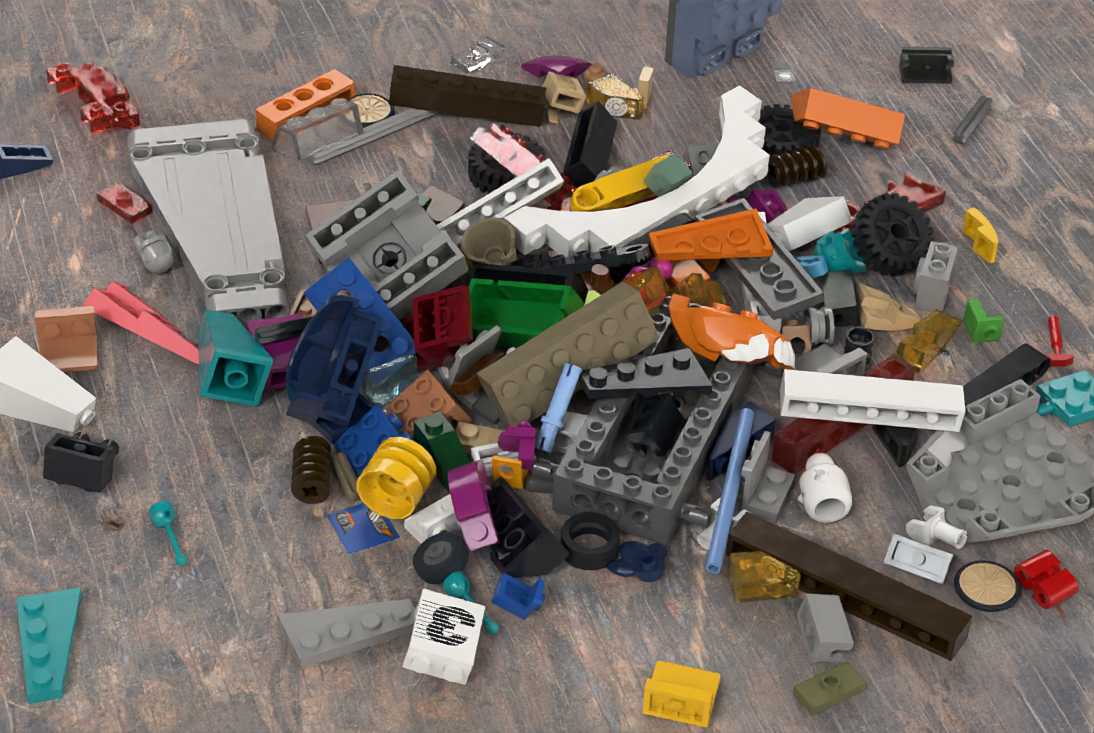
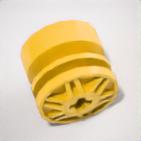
M390 437L382 441L356 481V490L362 502L378 515L388 517L389 519H404L412 514L434 479L436 465L432 456L425 448L413 440L403 437Z

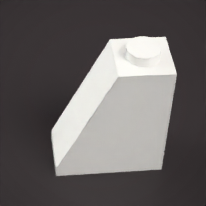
M844 196L805 198L768 223L767 226L788 250H794L828 232L852 222V218Z

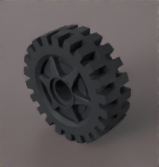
M774 104L773 108L766 105L760 110L758 122L766 127L764 145L761 149L770 156L774 154L780 155L783 152L789 153L793 150L799 151L802 148L808 149L811 146L819 148L821 128H818V130L804 128L803 123L794 120L793 109H790V105L784 104V108H780L779 104Z
M504 132V136H501L500 133H494L493 138L490 135L484 136V140H477L476 144H473L471 150H469V180L473 182L475 188L479 187V191L482 193L488 191L489 194L545 161L546 154L543 151V147L538 145L536 140L530 141V137L526 135L521 138V134L515 133L514 136H510V132Z
M885 193L872 199L856 213V219L852 222V226L855 228L851 231V237H857L852 243L854 247H860V250L856 253L859 257L863 255L866 257L863 261L866 266L873 264L871 270L875 272L881 270V275L885 276L889 274L891 276L903 275L918 267L920 258H926L931 241L934 242V238L929 237L934 233L933 227H927L931 221L929 217H922L925 210L923 208L917 210L916 206L918 203L915 200L908 203L909 197L906 195L899 197V193H892L891 195L890 193Z

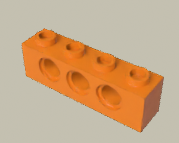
M333 69L256 108L257 131L277 144L341 111L342 104L347 99L355 96V82L336 69Z

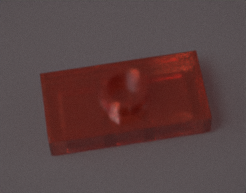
M118 181L97 192V200L131 224L153 213L152 205Z

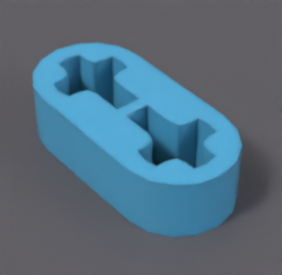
M824 256L794 257L811 278L822 276L828 272Z

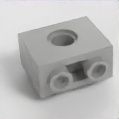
M931 241L926 258L921 257L918 264L912 295H917L914 309L942 315L953 278L958 247Z

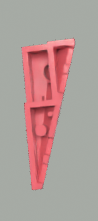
M112 281L107 290L94 288L83 306H93L94 313L199 365L198 345L182 337V332L159 312L145 304L140 296L131 294L128 291L129 287L124 283Z

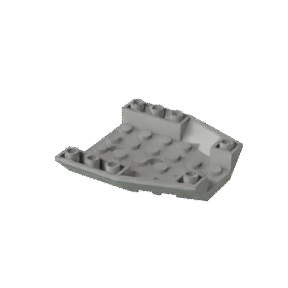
M1022 379L966 405L959 432L937 430L906 464L922 508L925 509L930 505L944 508L946 523L967 531L966 543L988 541L1075 524L1094 515V461L1037 413L1041 395ZM1006 483H1010V484H1014L1015 486H1011V485L1006 486L1005 484H1006ZM959 507H968V508H970L971 510H968V509H962V510H961Z

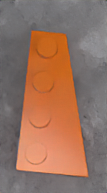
M757 209L649 233V241L657 261L773 256V247Z

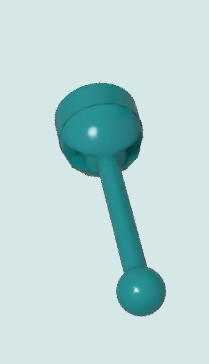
M159 501L150 507L149 516L157 527H165L176 554L175 562L177 565L183 566L187 563L188 558L181 552L171 528L175 521V510L171 502Z
M461 571L450 574L444 580L442 588L448 596L475 603L468 595L470 583ZM484 614L482 621L486 625V631L491 635L496 634L499 630L498 624L491 622Z

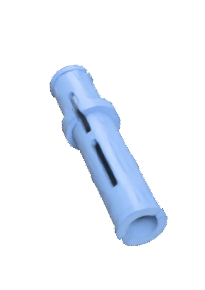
M564 363L563 371L546 416L542 415L541 422L543 424L536 440L535 449L542 452L545 451L548 454L552 453L558 432L564 428L563 419L583 369L575 365L571 366L569 363Z

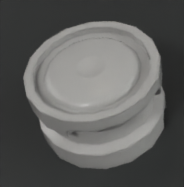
M823 306L818 310L815 307L805 308L804 324L810 325L811 346H817L818 343H822V345L827 344L828 346L832 345L834 341V317L831 307Z

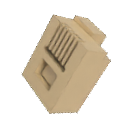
M548 72L545 82L542 84V87H546L544 108L547 109L549 122L558 124L557 113L560 112V109L579 113L586 94L577 79H570V77L567 78L564 75L561 76L560 74Z

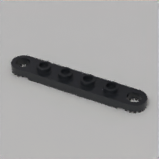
M648 244L621 248L610 245L599 249V252L590 253V250H582L573 254L572 257L566 258L563 254L550 257L548 261L540 262L539 259H533L517 267L574 271L575 274L592 271V267L596 264H603L608 268L618 267L622 263L634 264L636 260L641 262L640 259L642 261L648 259L651 254Z

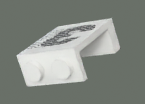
M423 589L415 610V623L402 667L466 685L474 663L485 606Z

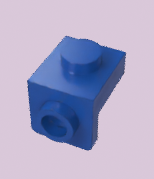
M503 573L498 579L491 603L525 620L533 610L538 611L542 606L546 596L542 593L545 581L539 578L530 587Z

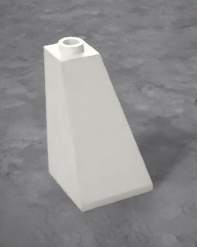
M17 336L0 348V414L74 432L81 425L86 426L92 421L95 416L96 397Z

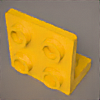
M657 661L652 679L647 678L642 714L708 728L721 675L711 671Z

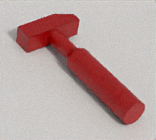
M1050 316L1048 318V327L1054 354H1045L1051 359L1049 367H1065L1073 364V354H1062L1061 352L1063 343L1059 318L1057 316Z

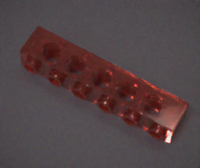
M892 354L861 376L914 381L916 368L895 354ZM798 418L775 433L772 460L789 473L796 474L806 467V462L810 456L815 453H827L867 424Z

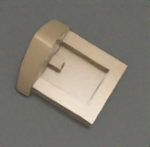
M643 67L638 88L623 91L622 100L639 108H647L652 93L653 68Z

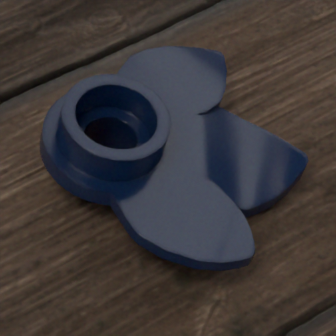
M628 541L619 546L621 558L607 565V569L618 576L629 577L638 575L641 581L653 582L660 579L665 569L664 559L667 556V550L660 543H653L646 547L641 542Z

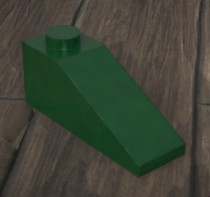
M439 411L414 421V439L417 444L424 447L432 456L436 465L435 476L450 494L448 483L449 470L468 464L470 461L454 428Z

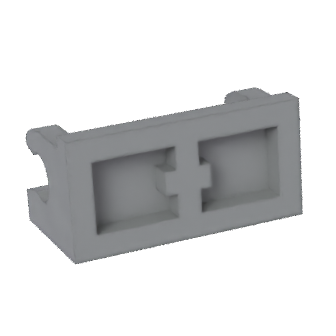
M806 594L797 613V619L810 663L842 661L843 656L841 653L831 652L834 650H851L854 642L839 595Z

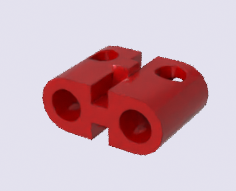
M1043 550L1014 567V574L1019 583L1026 591L1031 588L1033 591L1032 598L1044 609L1057 605L1075 595L1079 590L1077 580L1067 568L1063 570L1059 568L1061 562L1049 550Z

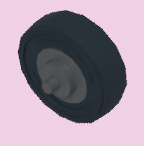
M452 532L435 534L426 539L417 548L413 556V566L423 581L428 584H440L450 574L462 571L465 568L469 559V551L463 539Z

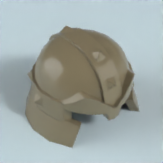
M490 217L481 219L470 225L463 233L461 250L471 260V265L473 263L511 266V262L517 260L514 228L502 218Z

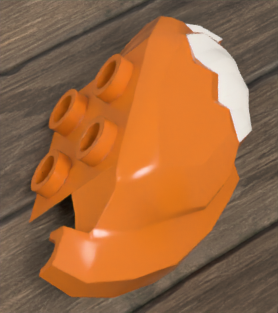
M672 293L668 304L671 324L686 349L690 348L697 357L716 364V359L719 355H722L728 361L750 364V366L767 362L770 367L776 370L780 368L787 370L795 369V354L791 342L773 328L758 320V314L741 310L740 315L730 312V306L713 302L712 307H689V297Z

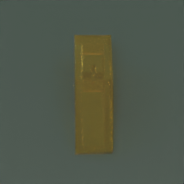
M936 309L915 323L911 335L900 341L894 362L920 373L943 350L960 326L961 319Z

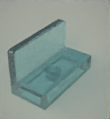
M412 353L366 370L363 379V396L374 406L378 405L386 412L385 408L420 377L417 374V357L415 354Z

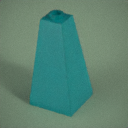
M205 309L198 331L200 397L258 407L273 358L233 314Z

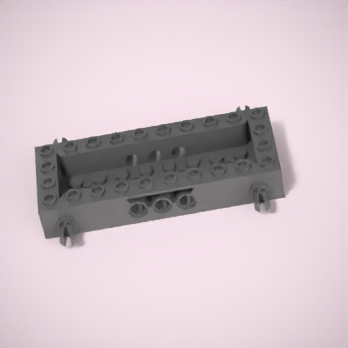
M658 294L648 311L660 339L627 361L686 349L671 324L668 310L671 296ZM689 302V307H701L699 304ZM694 355L712 384V393L701 395L700 390L686 391V395L674 397V403L684 419L664 456L657 457L652 452L651 447L643 444L647 454L645 457H642L636 452L630 440H626L624 437L644 398H649L638 393H629L627 398L597 399L560 465L538 457L537 462H534L532 475L554 480L552 510L571 516L582 512L600 513L612 519L620 531L668 545L681 520L685 519L690 523L707 528V522H710L712 509L695 504L690 505L689 502L708 467L709 456L729 414L738 408L757 370H762L765 373L781 378L784 369L776 370L770 367L767 362L752 366L742 362H731L722 355L718 356L715 364ZM673 391L656 392V396L669 393L672 398Z

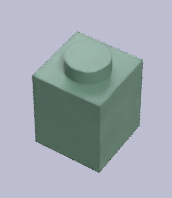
M674 153L655 164L643 181L657 197H660L685 184L693 172Z

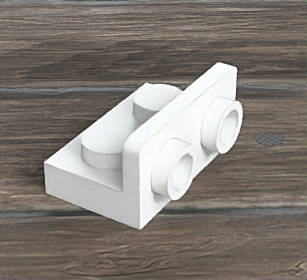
M450 494L404 519V528L421 544L435 534L443 532L457 533L462 530L460 522L456 519Z

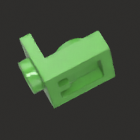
M968 299L963 322L972 342L1000 340L1004 325L1003 317H988V313L986 310H983L979 299Z

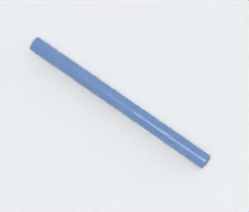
M748 408L740 411L705 565L706 571L712 574H717L721 571L740 485L741 472L755 417L754 411Z

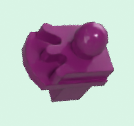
M521 420L517 427L506 426V432H502L498 437L497 443L499 448L503 451L519 452L518 460L522 461V469L532 470L535 456L536 428H532L528 420Z

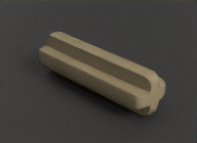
M343 452L332 454L330 464L346 498L352 502L356 499L360 500L356 490L357 477L346 454Z

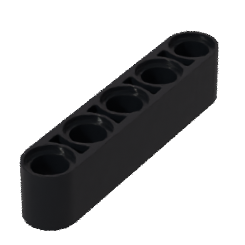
M1028 343L1022 344L963 386L965 406L1019 379H1022L1029 386L1047 372L1051 364L1050 357Z

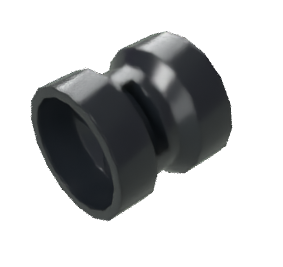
M865 327L849 329L846 333V346L844 347L843 354L860 347L867 353L866 365L869 364L872 357L871 348L874 345L875 338L873 332Z

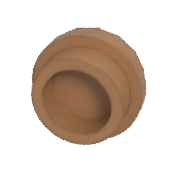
M594 63L584 72V81L591 89H602L609 80L607 70L600 63Z

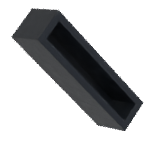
M599 101L578 113L565 162L563 175L576 189L582 185L594 182L598 174L603 170L606 171L608 167L607 164L618 122Z
M482 263L472 264L465 284L469 287L471 278L494 280L496 283H498V280L566 285L572 286L581 299L585 292L583 284L574 271Z

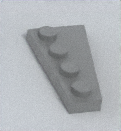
M410 599L281 614L278 615V624L302 669L412 633L416 609Z

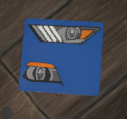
M364 503L327 515L348 554L400 538L388 517L378 515Z

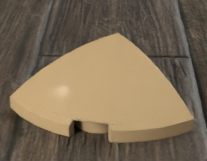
M860 283L857 284L856 301L863 327L881 331H897L921 326L922 319L904 303L900 306L896 300L890 298V295Z

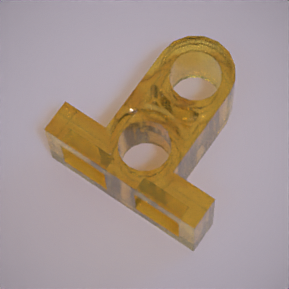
M702 273L690 274L668 291L666 295L672 296V293L689 297L690 303L712 307L713 302L727 305L721 282L704 281Z

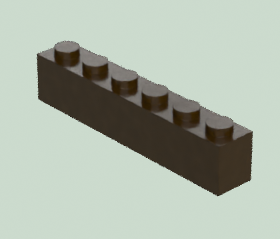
M394 65L388 105L541 127L546 87Z

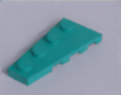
M81 587L16 598L29 704L63 698L69 667L68 659L73 647V634L77 626L79 604H81L82 600Z

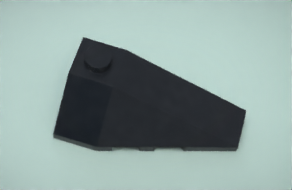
M500 476L491 485L492 491L487 493L490 511L500 541L499 544L491 546L490 559L501 574L506 573L513 578L547 575L559 566L570 553L509 483Z

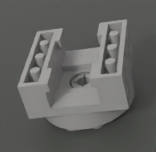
M399 170L305 235L312 250L329 272L349 257L398 320L407 318L413 311L412 298L442 291L444 287L469 270L463 253L445 230L442 232L439 230L418 202V194ZM390 259H397V269L394 266H385L386 262ZM342 290L345 296L353 297L351 292Z

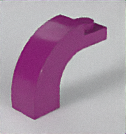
M477 460L450 469L448 472V483L456 519L460 522L468 551L472 553L499 544V537L487 498V493L492 490L484 463L481 460Z

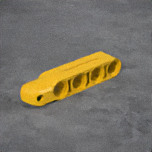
M669 156L658 157L580 186L575 190L570 199L571 210L573 212H596L619 209L654 196L655 193L643 180L655 164Z

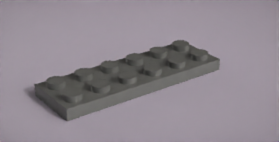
M742 198L695 215V220L699 222L753 208ZM762 219L761 221L773 247V256L723 258L773 320L824 302V292Z

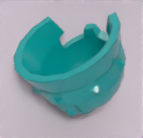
M849 228L836 234L834 231L828 232L817 240L813 255L825 257L828 272L850 269L852 276V274L863 273L867 270V266L863 263L865 260L864 255L859 257L856 253L860 250V247L853 246L852 242L856 238L851 237Z

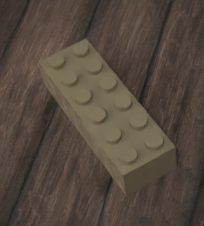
M621 282L477 373V376L500 421L506 426L517 427L521 420L531 422L548 411L563 371L564 363H569L571 366L575 365L586 370L624 362L658 341L660 336L639 291L627 283ZM579 380L573 394L583 389Z

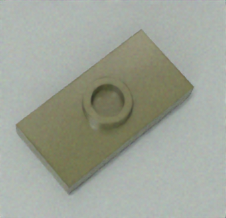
M846 661L795 685L793 694L811 715H815L865 691L867 683Z

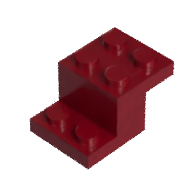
M466 285L412 298L413 316L401 319V324L414 339V350L417 352L403 363V371L408 375L454 364L456 360L455 354L459 350L460 345L473 342L470 289Z

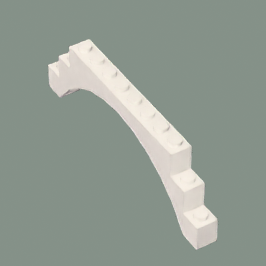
M740 85L721 95L719 119L722 139L713 157L696 176L678 189L654 200L626 208L596 212L556 211L523 206L504 217V220L509 222L514 228L516 249L526 255L547 244L559 255L563 254L566 258L572 257L573 254L582 250H590L594 253L610 245L621 248L682 212L695 218V215L708 211V209L724 202L735 193L743 191L757 180L763 179L768 172L770 155L761 149L764 145L766 127L758 122L762 101Z

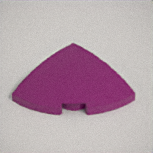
M558 55L538 57L521 64L522 69L538 78L543 77L548 72L560 74L561 76L564 75V77L569 74L576 78L591 66V63L588 61Z

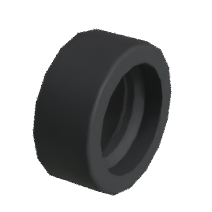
M582 512L573 515L565 521L561 528L560 542L570 553L565 558L566 562L582 570H599L615 561L619 553L620 534L618 526L612 519L596 512ZM583 534H594L601 536L608 543L598 548H585L577 545L572 540Z

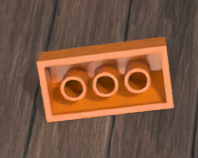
M813 88L791 95L794 120L803 123V127L806 129H825L828 135L841 137L842 134L850 136V140L853 142L865 143V141L874 143L873 146L875 148L885 150L899 144L905 114Z

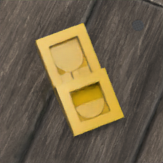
M975 207L966 210L962 232L974 240L973 251L988 263H994L999 242L994 228Z

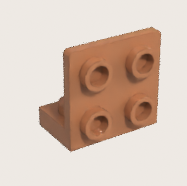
M93 306L35 310L38 353L63 373L98 369L97 330Z
M428 369L385 408L389 415L392 412L397 415L404 424L401 428L403 433L407 431L413 438L414 421L439 411L450 423L455 420L458 423L459 421L465 423L472 421L471 417L446 386Z

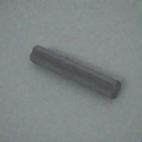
M983 95L977 100L954 131V142L964 144L991 108L992 99L990 97L987 98Z

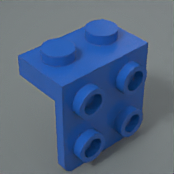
M376 405L345 431L334 443V447L338 453L343 452L346 454L358 479L382 441L390 437H403L414 442L416 441L407 431L403 433L401 428L404 424L395 413L392 412L388 415L380 406Z

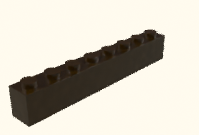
M746 511L729 532L726 556L764 574L766 573L762 568L763 559H775L785 570L784 579L778 576L781 582L786 584L789 582L792 584V587L807 594L839 595L845 612L949 661L953 660L968 637L972 615L768 522L763 518Z

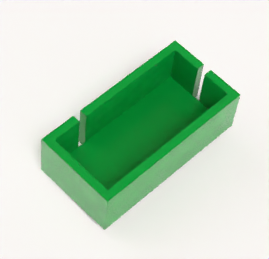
M471 278L468 288L470 289L473 342L484 330L490 331L495 326H498L502 330L495 347L518 348L582 308L585 303L572 286L498 280V283H496L494 280Z

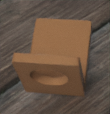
M800 319L783 320L784 325H781L780 329L782 336L789 341L799 337L805 344L804 350L799 354H795V359L810 352V325L801 324Z

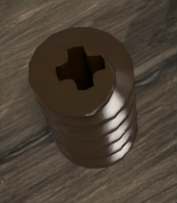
M811 146L808 149L802 148L799 151L793 150L789 153L783 152L780 155H771L767 173L772 187L777 188L779 181L781 185L787 186L789 180L792 184H796L798 177L802 182L807 181L808 176L811 180H815L817 173L819 177L823 178L827 174V166L821 150L816 146Z
M307 436L300 439L293 448L291 492L301 502L318 504L327 500L330 494L331 445L323 437Z

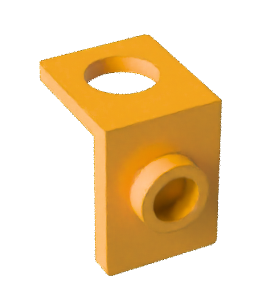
M493 455L491 459L493 483L502 476L512 488L523 489L530 470L522 469V461ZM506 465L514 471L503 473L499 467Z

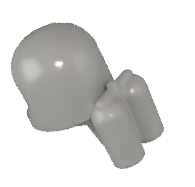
M151 230L145 233L144 237L139 235L132 240L145 268L149 272L155 274L163 273L172 267L174 253L165 236L157 235L155 230Z

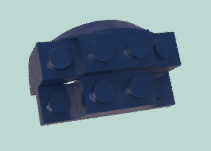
M345 295L330 296L324 306L304 328L295 344L286 370L285 383L290 400L286 415L313 425L317 418L321 417L347 427L383 322L382 318L357 310L360 299Z

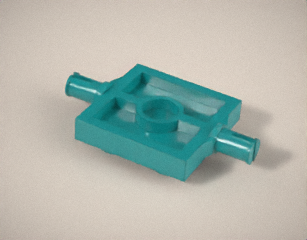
M1086 370L1037 385L1036 392L1041 395L1040 399L1044 402L1038 405L1037 413L1040 416L1053 414L1061 418L1068 426L1094 419V377Z

